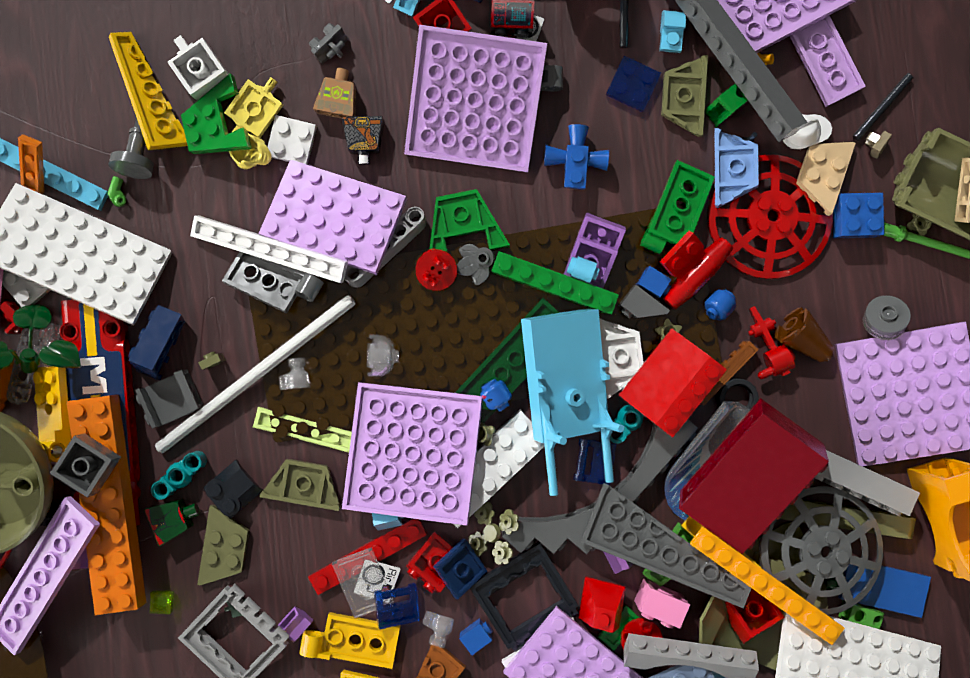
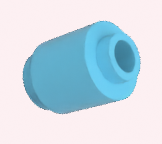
M572 256L567 273L571 274V277L590 283L591 280H596L600 269L596 268L597 263L579 256L577 258Z

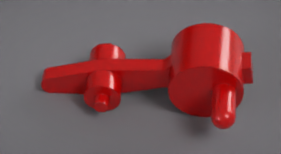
M755 306L749 308L755 324L750 326L748 334L749 336L753 335L754 338L762 336L769 351L763 353L767 369L760 371L758 378L765 379L773 375L776 377L780 374L783 377L791 373L790 370L795 368V355L793 351L784 344L776 347L769 333L775 329L776 321L770 318L763 320Z

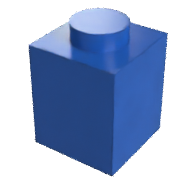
M649 266L646 267L636 285L652 296L660 298L662 295L665 296L670 290L671 285L669 283L671 279Z
M479 618L460 632L459 639L470 654L473 655L492 641L491 633L493 630L486 621L483 623Z

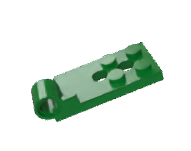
M677 160L640 246L660 254L667 241L676 245L688 231L694 233L715 176ZM683 184H690L693 188V191H686L683 187ZM676 201L684 202L686 209H679Z

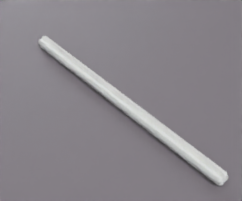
M347 295L158 441L155 444L156 450L162 454L351 309L355 305L353 298Z

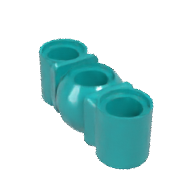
M626 405L621 408L617 419H614L613 422L623 425L624 431L616 439L610 435V441L617 444L622 443L626 436L631 434L630 431L640 428L646 416L632 405ZM632 412L635 414V420L629 424L626 422L625 417L628 413Z
M195 451L187 454L183 460L171 464L166 471V475L162 476L159 481L152 485L151 494L153 497L162 500L173 495L179 488L189 485L193 475L205 467L207 463L206 455L201 451ZM193 456L199 460L198 466L192 464L191 459ZM177 470L182 472V480H179L176 477ZM161 484L167 487L166 494L160 490Z

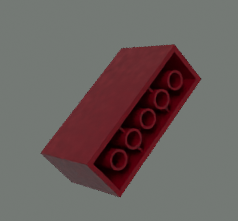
M760 398L680 490L679 509L743 554L747 549L753 548L756 539L761 534L767 533L770 524L775 519L778 520L782 517L784 509L789 504L792 505L796 502L799 493L804 488L807 489L811 486L814 477L826 470L829 459L825 445Z

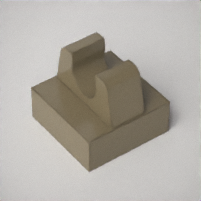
M884 131L881 136L873 132L868 135L865 144L872 149L870 153L872 157L878 159L890 142L892 134Z

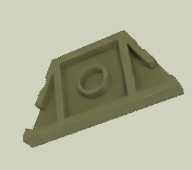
M708 55L666 71L663 78L661 116L698 137L703 136Z
M287 458L260 494L261 498L335 511L340 510V503L328 465Z
M210 505L197 585H204L241 573L244 570L250 530L244 525L238 524L234 518L230 519L217 509L216 505Z

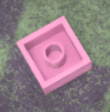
M643 578L634 600L643 617L649 620L654 618L661 620V624L668 628H673V626L681 628L690 606L681 593L664 586L660 587Z

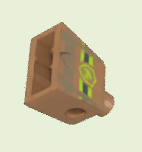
M337 68L335 79L324 78L313 107L317 114L337 118L356 116V86L353 82L348 81V70Z

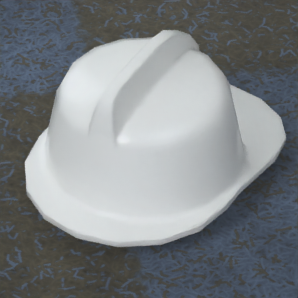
M803 115L808 123L796 134L784 139L783 142L792 149H803L821 143L831 135V123L821 115Z

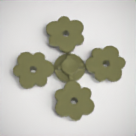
M485 502L474 513V516L478 519L479 524L487 526L483 530V535L481 532H476L475 535L469 536L470 546L477 556H481L483 552L487 551L486 544L488 542H496L495 549L492 550V555L495 556V563L498 565L508 564L509 558L513 556V550L509 548L508 542L498 541L501 534L500 530L505 531L506 534H512L513 531H517L519 529V523L517 522L519 517L511 509H507L504 514L500 515L501 522L498 527V525L492 523V517L495 516L492 504Z

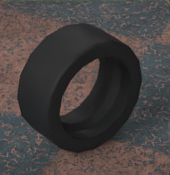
M731 378L716 393V402L718 407H720L725 401L727 391L731 387H744L749 394L748 405L741 410L730 408L725 413L734 418H744L759 401V395L756 387L750 381Z

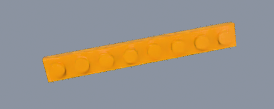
M702 526L690 542L697 550L829 644L833 645L845 629L837 621Z

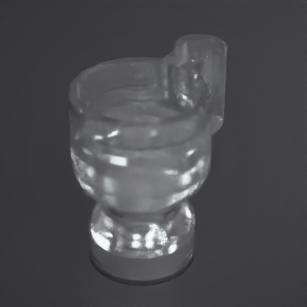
M305 358L288 359L291 372L279 377L280 390L309 387V375L304 371L306 365Z
M426 611L423 624L434 631L433 635L430 636L429 644L445 648V637L451 633L455 619Z

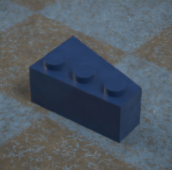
M158 305L156 310L150 313L149 323L146 328L141 330L138 337L139 342L136 347L131 349L128 361L137 372L161 381L163 375L159 374L164 362L168 363L170 357L167 354L172 344H176L185 320L181 314Z

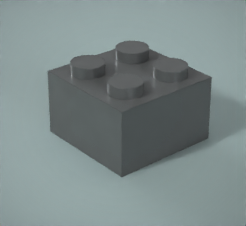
M85 433L75 435L50 474L88 498L99 493L121 456Z

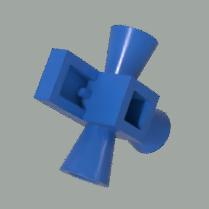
M573 124L568 126L571 145H567L566 150L546 145L544 166L564 164V188L585 190L587 165L607 171L609 150L588 152L589 146H584L589 126Z

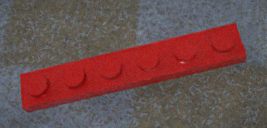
M412 518L403 523L402 526L395 527L308 576V579L317 595H320L361 572L365 559L379 562L426 536L427 532L420 519Z

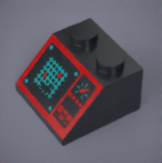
M492 0L491 34L505 37L507 34H516L517 37L521 38L532 35L535 0Z

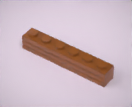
M750 341L741 342L739 344L740 348L737 351L734 350L729 355L730 358L728 360L725 359L721 363L727 371L700 403L704 406L758 351Z

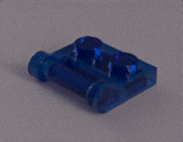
M579 438L578 445H580L577 470L574 473L573 480L610 485V483L605 481L602 441ZM610 443V445H611V455H612V465H613V463H614V457H615L616 444H615V443ZM588 447H594L590 475L584 473Z
M415 583L386 591H374L377 627L379 629L420 621ZM410 595V600L383 605V600Z

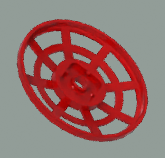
M760 155L758 156V162L770 160L771 172L758 174V179L760 181L771 178V190L761 194L756 189L748 192L753 198L748 209H736L740 197L731 201L729 209L715 208L714 188L707 212L708 229L714 243L720 238L716 226V217H729L730 229L737 242L732 245L733 250L725 261L733 268L749 276L762 279H777L803 270L821 254L831 233L833 213L829 216L816 214L815 203L808 197L807 192L797 185V179L780 173L779 161L793 164L800 169L803 163L787 156ZM780 179L790 182L797 189L790 196L780 191ZM802 195L805 196L808 202L810 214L799 213L795 202ZM770 210H774L777 213L776 221L768 219L767 215ZM736 218H747L750 231L743 237L738 230ZM798 221L809 222L807 232L800 240L794 233V229ZM816 223L827 224L822 242L811 255L804 245L812 236ZM756 236L766 240V252L757 250L748 243ZM785 237L794 246L786 251L775 253L776 241ZM743 248L750 254L765 259L763 271L749 268L737 261L733 255ZM798 252L804 260L803 263L789 270L772 272L774 259L785 258Z

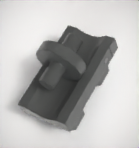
M329 23L324 27L323 32L326 36L321 41L316 37L309 42L311 52L322 65L334 55H337L339 58L343 56L340 50L345 46L344 43L349 38L338 24L334 26Z

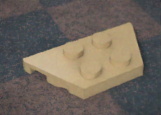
M854 142L815 144L807 149L796 183L803 191L807 192L808 197L813 202L817 201L825 209L824 213L828 216L833 213L856 144Z

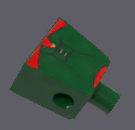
M183 499L155 504L144 509L158 546L163 545L192 527L193 521L191 518L200 515V509L196 503L186 506Z

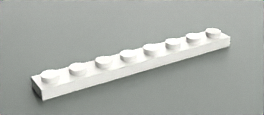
M199 215L194 216L190 235L192 237L335 282H344L348 261L268 238Z

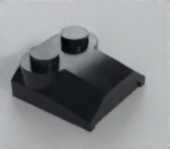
M237 459L203 487L210 500L230 519L263 491L239 464Z

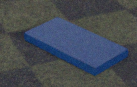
M848 565L843 574L847 582L853 578L859 566ZM881 565V570L873 587L858 603L922 618L931 577ZM865 568L859 581L850 588L853 598L864 589L871 578L873 570ZM840 594L838 598L844 600L843 595Z

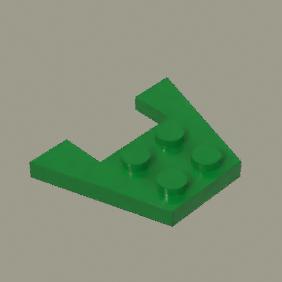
M231 73L181 115L188 150L192 154L252 149L248 131L245 128H240L228 134L221 102L239 94L235 77Z
M477 189L436 197L430 249H441L447 252L445 239L482 231L486 232L490 250L510 247Z

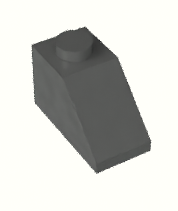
M637 285L630 289L618 305L622 308L620 312L629 319L631 317L641 318L664 315L670 311Z

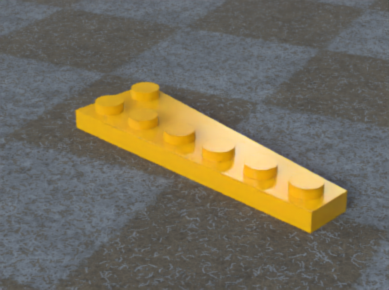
M132 32L110 33L109 40L147 149L156 150L188 146L184 129L171 111L172 107L169 101L165 100L162 94L163 90L160 84L156 83L152 75L153 71L146 62Z

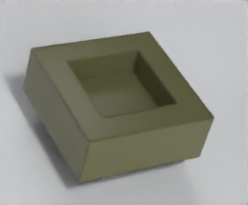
M213 351L204 355V360L198 363L202 370H206L226 361L223 353L216 354Z

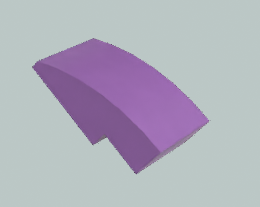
M586 213L564 275L571 277V274L567 273V269L572 256L575 258L578 256L597 263L596 268L600 269L596 280H591L588 284L603 289L626 228Z

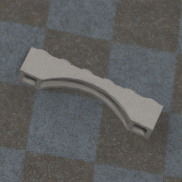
M628 633L624 646V667L649 669L665 665H686L704 668L716 672L725 678H755L759 671L757 652L752 650Z

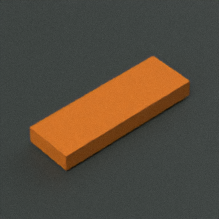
M22 134L18 137L21 185L43 194L42 142Z

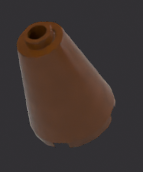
M800 307L793 310L784 318L786 321L784 325H778L775 338L779 342L818 362L828 361L833 357L834 346L808 309L805 308L804 310Z

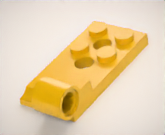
M54 366L39 367L33 374L39 441L44 446L50 462H58L71 441L67 409L66 368Z

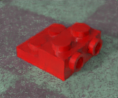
M435 532L432 533L406 565L409 569L407 573L415 580L420 578L424 581L423 587L430 593H434V591L440 593L446 585L433 566L453 547Z

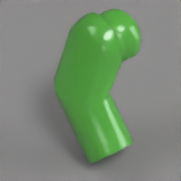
M113 176L108 196L115 206L122 207L126 203V197L121 191L123 179Z

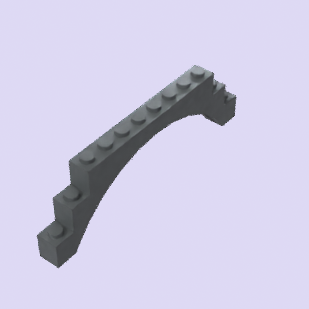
M687 419L675 436L671 437L653 423L651 435L640 459L627 477L614 489L634 504L637 503L641 497L640 493L645 488L648 489L655 481L654 478L658 473H663L667 469L670 459L677 457L681 453L682 446L686 441L690 442L695 437V431L698 427ZM596 501L567 514L549 517H519L517 521L519 529L513 531L512 534H506L505 531H502V537L520 553L524 549L528 550L535 541L533 539L536 538L554 554L557 550L560 551L564 548L568 538L587 554L596 548L582 543L581 540Z

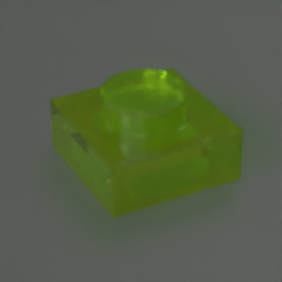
M153 590L150 592L149 613L171 614L173 612L174 591Z

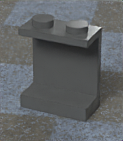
M188 369L180 370L174 373L173 376L145 388L135 390L137 393L136 400L145 411L144 418L147 424L151 425L152 429L199 410L204 406Z

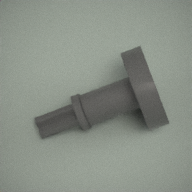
M137 117L134 128L129 130L126 151L112 152L108 165L113 171L121 175L136 179H148L152 177L154 163L143 156L146 143Z

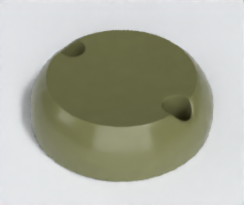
M0 412V553L16 547L37 530L49 512L54 491V476L50 474L52 465L44 446L28 427Z

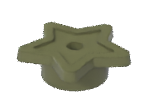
M667 318L664 325L656 328L655 331L661 336L662 341L668 330L670 331L672 328L679 333L682 326L673 325Z

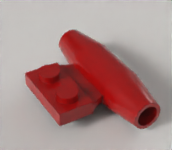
M688 231L660 261L669 274L676 277L663 300L672 309L676 310L696 295L721 268L733 250V246L721 237L704 250V245L693 232Z

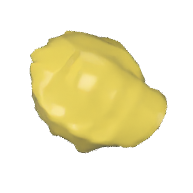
M249 133L252 149L229 151L232 159L242 169H250L256 167L257 164L267 165L272 158L265 142Z

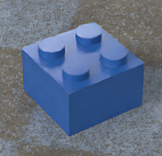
M844 193L838 195L833 210V238H874L884 235L883 193Z

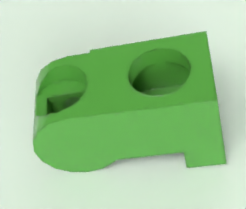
M855 604L853 607L839 612L838 617L846 621L880 629L884 613L871 607Z

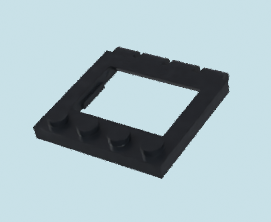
M540 541L532 545L528 550H524L511 558L508 564H501L483 575L470 588L507 649L512 647L514 652H517L525 645V639H530L556 606L571 618L579 614L576 609L579 606ZM542 565L547 573L548 580L562 599L514 629L509 630L505 620L489 596L535 567Z

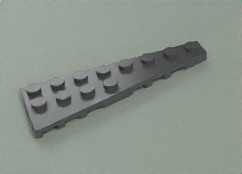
M603 483L582 537V543L744 608L751 587L697 550L689 542L614 488Z

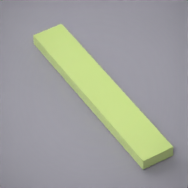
M258 407L253 427L275 432L276 429L271 428V424L277 427L280 422L277 418L272 419L270 422L269 415L274 416L272 411ZM286 414L280 417L295 422H306L310 426L317 427L316 422ZM293 424V425L291 426V430H292L293 432H297V431H296V425H297V424ZM329 426L326 430L335 433L319 435V430L313 429L311 431L312 437H304L289 432L288 436L349 452L352 431Z

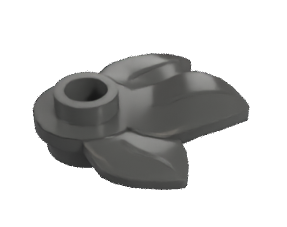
M473 244L464 245L459 249L463 258L457 264V273L463 276L472 275L474 284L480 285L489 277V267L494 262V254L486 247L478 248ZM482 254L486 255L487 259L485 262H482L480 259Z

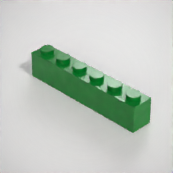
M500 251L491 271L493 274L584 307L598 309L599 312L606 315H612L619 294Z

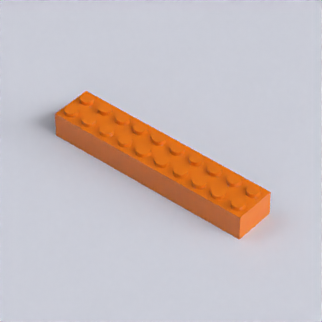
M119 394L67 401L71 439L75 435L85 433L121 456L98 494L87 498L79 492L80 505L100 523L86 546L95 615L138 610L147 602Z

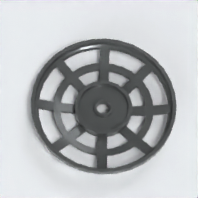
M828 486L804 488L794 503L800 515L791 522L785 535L772 531L777 521L776 519L770 524L767 533L760 535V566L779 581L790 578L798 588L809 593L806 600L813 605L817 596L832 597L842 594L846 604L831 609H820L827 615L839 613L861 601L876 582L883 559L881 531L870 510L858 498L848 492ZM817 493L834 494L833 507L819 506L809 510L801 498ZM843 497L859 506L869 519L860 525L850 514L841 510ZM821 513H831L829 526H818L812 516ZM840 516L855 528L848 535H845L838 529ZM805 521L810 530L804 534L801 540L793 538L792 536L797 527ZM872 528L875 531L877 541L876 562L868 560V543L865 533ZM858 538L861 540L862 558L852 555L851 543ZM769 539L782 543L781 552L785 570L776 574H772L768 558ZM790 546L799 548L801 561L791 566L789 558ZM828 546L830 550L828 556L822 557V548ZM848 565L859 566L856 574L847 582L843 572L847 569ZM865 568L873 570L871 578L864 589L853 598L850 588L859 581ZM807 570L815 575L812 586L809 587L804 584L796 574ZM835 577L839 588L820 590L824 578Z

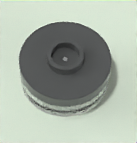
M887 295L879 296L868 304L863 316V324L868 333L878 339H896L905 332L910 322V310L899 298Z

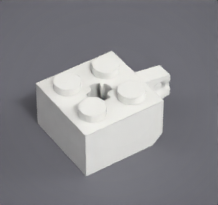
M181 35L174 39L180 51L168 63L188 93L198 101L229 73L203 38L189 45Z

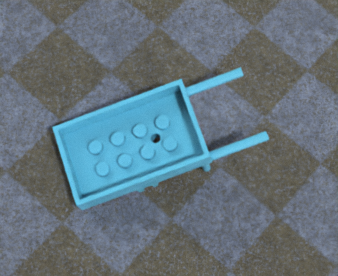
M581 309L521 319L533 438L545 445L550 496L558 495L554 446L556 443L565 445L567 443L566 438L601 431L605 481L607 483L614 482L610 435L612 431L623 432L624 426L613 422L608 414L605 380H609L610 375L606 374L605 368L609 367V362L603 360L599 310Z

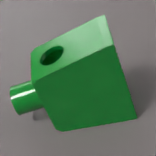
M735 83L705 109L704 113L717 127L748 100Z

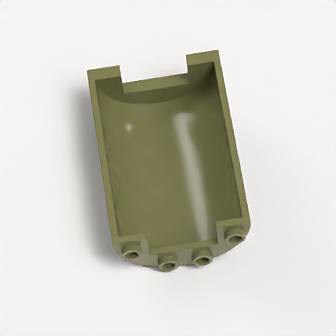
M938 127L932 132L927 131L913 154L910 153L905 158L903 163L905 167L902 173L900 172L894 180L896 187L892 201H894L896 206L970 240V223L954 221L962 158H970V142Z

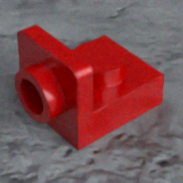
M4 301L0 305V309L3 311L2 315L9 322H12L4 331L7 334H20L26 328H20L13 322V314L20 307L15 302Z

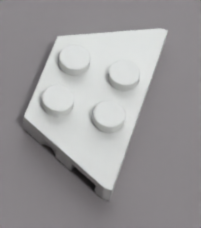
M599 318L603 360L609 362V367H606L605 371L607 375H610V379L605 380L607 398H610L613 394L624 388L643 365V355L638 331Z

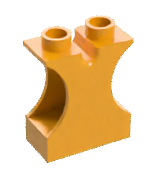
M945 457L907 468L912 489L920 492L918 500L927 514L934 534L936 547L933 559L934 564L952 571L955 578H964L970 581V463Z

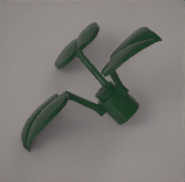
M31 304L23 306L14 312L13 322L20 328H29L28 348L24 349L18 356L13 349L8 350L5 342L0 341V369L9 367L14 358L16 364H20V369L24 373L36 372L40 365V360L54 367H81L78 349L72 342L66 340L53 341L49 344V347L44 346L39 355L33 350V329H46L51 323V313L45 306Z

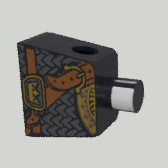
M342 117L348 151L350 154H358V165H370V154L380 153L384 129L383 117Z

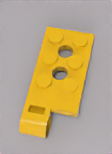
M329 612L325 632L305 630L303 632L299 653L308 658L327 660L337 658L392 669L401 625ZM354 634L359 635L361 643L353 644L350 641V636ZM377 638L381 641L382 646L374 648L371 646L370 641Z

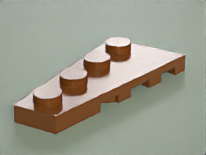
M434 639L416 678H458L466 666Z

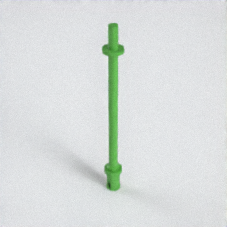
M884 222V236L894 238V241L908 240L970 259V250L908 232L906 227L902 225L898 227Z

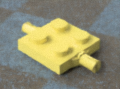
M270 77L264 87L256 85L249 79L238 92L239 94L236 95L224 112L236 124L232 132L245 128L248 132L261 138L275 118V115L283 107V104L274 98L271 93L278 83L276 80Z

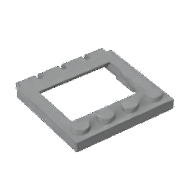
M236 584L231 588L227 585L178 639L219 678H256L287 646L288 642L286 640L290 635L280 626L274 629L273 626L276 622L266 612L263 611L259 615L257 612L261 608L250 597L244 601L242 597L245 593ZM227 601L272 643L268 650L263 652L250 665L247 671L202 629L204 625L206 626L217 615L220 608Z

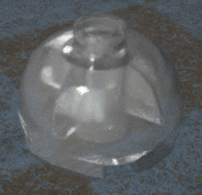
M369 334L368 339H372V343H368L367 367L371 368V372H367V376H384L393 369L394 363H398L399 351L394 349L393 342L386 336Z

